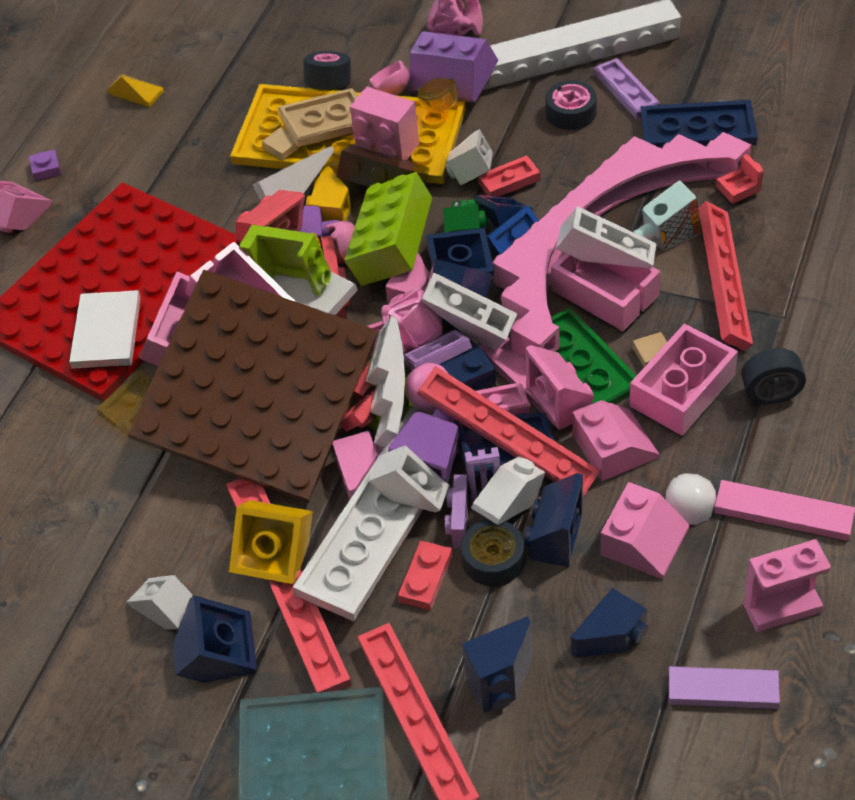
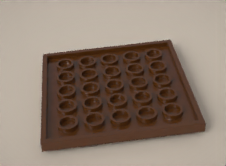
M203 269L131 425L128 436L130 439L309 503L332 449V443L336 439L377 339L378 330Z

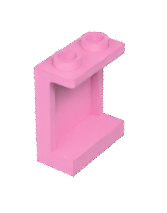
M817 539L749 559L743 605L756 632L822 613L824 605L815 590L817 576L828 573L831 565Z

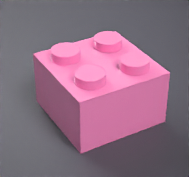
M366 87L351 104L350 114L355 146L407 160L419 145L414 101Z

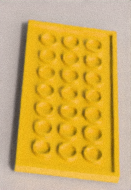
M259 84L231 152V163L285 169L332 146L334 152L325 165L329 166L337 174L342 150L350 144L355 145L354 133L301 146L283 161L262 149V141L279 128L287 131L278 116V107L339 91ZM398 96L414 101L416 107L419 145L406 161L430 168L426 183L444 184L448 172L446 169L448 154L455 148L466 110L465 101Z

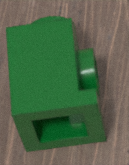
M479 205L443 208L445 233L486 228L485 210L479 211Z

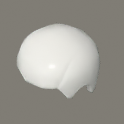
M685 473L678 475L670 482L666 490L665 500L689 524L697 525L711 517L716 503V491L710 480L698 474Z

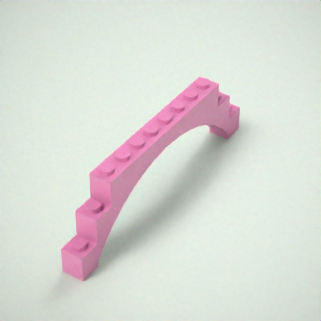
M722 132L714 141L711 140L707 146L680 134L670 142H667L662 149L635 136L622 145L612 157L605 160L594 173L588 175L576 189L571 190L558 205L553 206L549 213L540 221L535 222L522 237L517 238L504 253L498 255L492 262L494 268L493 282L504 289L501 295L502 306L517 313L510 330L512 350L525 357V347L530 345L554 352L560 348L559 326L552 323L547 306V292L551 280V266L564 253L556 249L560 227L577 206L600 216L626 200L661 187L673 185L679 180L684 183L720 178L741 168L742 156L747 154L751 156V144Z

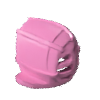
M435 0L429 11L428 30H431L432 33L463 36L472 29L475 36L480 35L483 18L479 1L464 0L467 5V9H465L462 0Z
M419 287L395 296L391 299L389 305H384L381 310L383 325L386 324L391 316L397 318L403 354L409 353L439 338L443 334L442 317L421 302L425 291Z

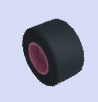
M335 51L310 53L303 59L304 83L308 87L319 90H334L346 87L351 82L350 57Z

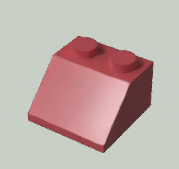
M278 190L272 196L264 197L257 207L250 212L245 211L238 217L235 238L242 242L251 225L292 231L300 230L302 228L305 195L297 191Z

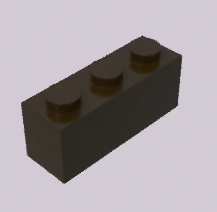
M350 144L341 152L336 177L370 187L376 183L382 184L391 181L399 175H409L417 172L424 185H426L430 168Z

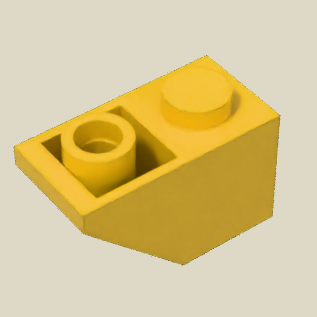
M324 165L320 175L315 177L314 190L312 195L307 197L306 206L320 207L323 221H347L351 211L348 188L340 178L336 177V174L329 166Z

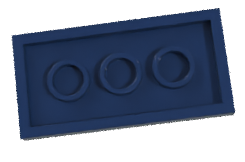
M751 100L640 107L643 140L661 149L678 134L707 146L711 140L714 141L722 132L749 143L751 146H757V132Z

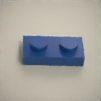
M529 205L520 209L486 236L488 246L495 257L504 253L517 238L522 237L535 222L539 221Z

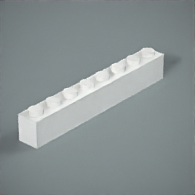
M662 0L490 45L499 61L483 90L678 39L681 35V16L671 0Z

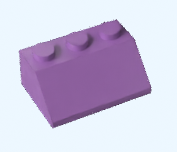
M422 31L410 51L409 90L414 94L475 103L499 60L486 39Z

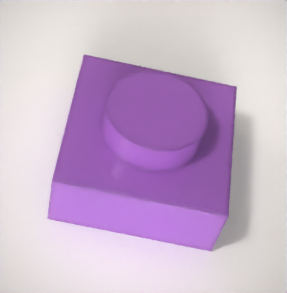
M55 150L29 156L35 181L62 175Z

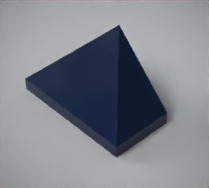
M476 195L475 202L482 210H485L486 216L496 228L520 209L527 206L513 198Z

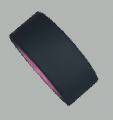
M567 80L555 84L546 93V116L549 122L558 128L565 130L583 128L592 123L596 117L597 94L593 87L587 83Z

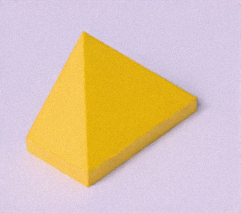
M121 74L107 89V93L150 108L164 93L163 87Z

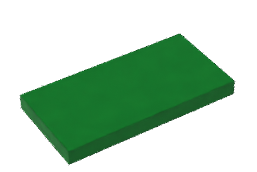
M571 307L552 316V323L559 326L560 348L556 352L561 355L566 363L570 362L573 365L580 381L583 384L587 383L594 395L592 404L598 401H605L616 405L630 397V383L636 377V374Z

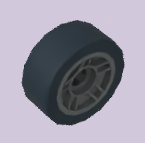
M785 348L761 351L752 356L744 364L741 371L748 398L754 403L761 405L786 402L799 394L806 384V376L800 357L794 351Z

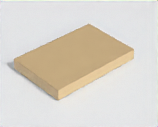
M353 88L291 103L278 107V116L297 147L353 133L350 106L357 99L358 95Z

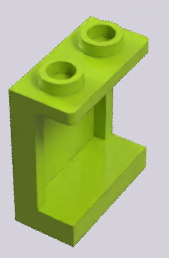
M251 225L239 246L272 279H274L275 275L306 279L314 295H321L325 286L331 280V269L327 264L315 234Z

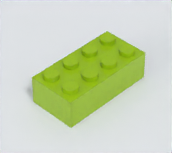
M417 172L409 175H399L391 181L382 184L376 183L367 188L344 259L361 286L413 270L432 202V196Z

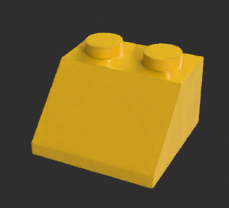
M252 500L237 506L229 572L294 584L309 545L313 511Z

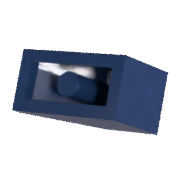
M611 588L571 635V654L579 658L626 652L634 642L639 643L647 633V609L616 589Z

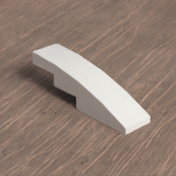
M392 316L379 331L365 380L377 386L370 412L381 417L374 443L384 448L398 435L404 403L405 370L403 346L397 318Z

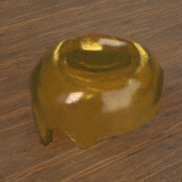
M434 78L417 90L421 106L431 113H444L450 110L456 104L459 95L453 78Z

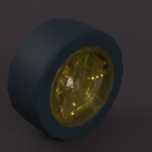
M487 519L474 524L466 531L461 540L462 565L466 574L475 582L486 586H500L515 579L525 565V545L520 531L511 523L505 521L497 525Z

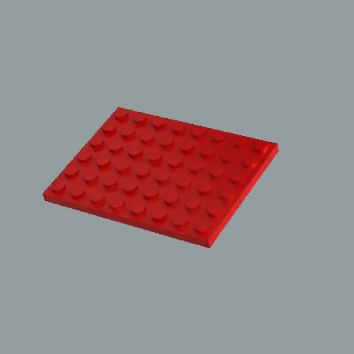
M122 182L0 297V347L105 402L144 361L139 358L176 272L178 271L190 277L207 262L211 261L213 263L214 257L231 243L235 242L240 246V242L235 238L236 234ZM139 290L141 300L132 365L72 368L69 360L80 294Z

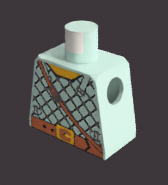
M679 180L643 207L644 225L633 231L655 242L658 248L664 251L701 234L697 197Z

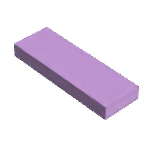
M618 58L594 67V75L636 120L641 118V106L660 105V102Z
M669 667V705L779 709V674L776 670Z

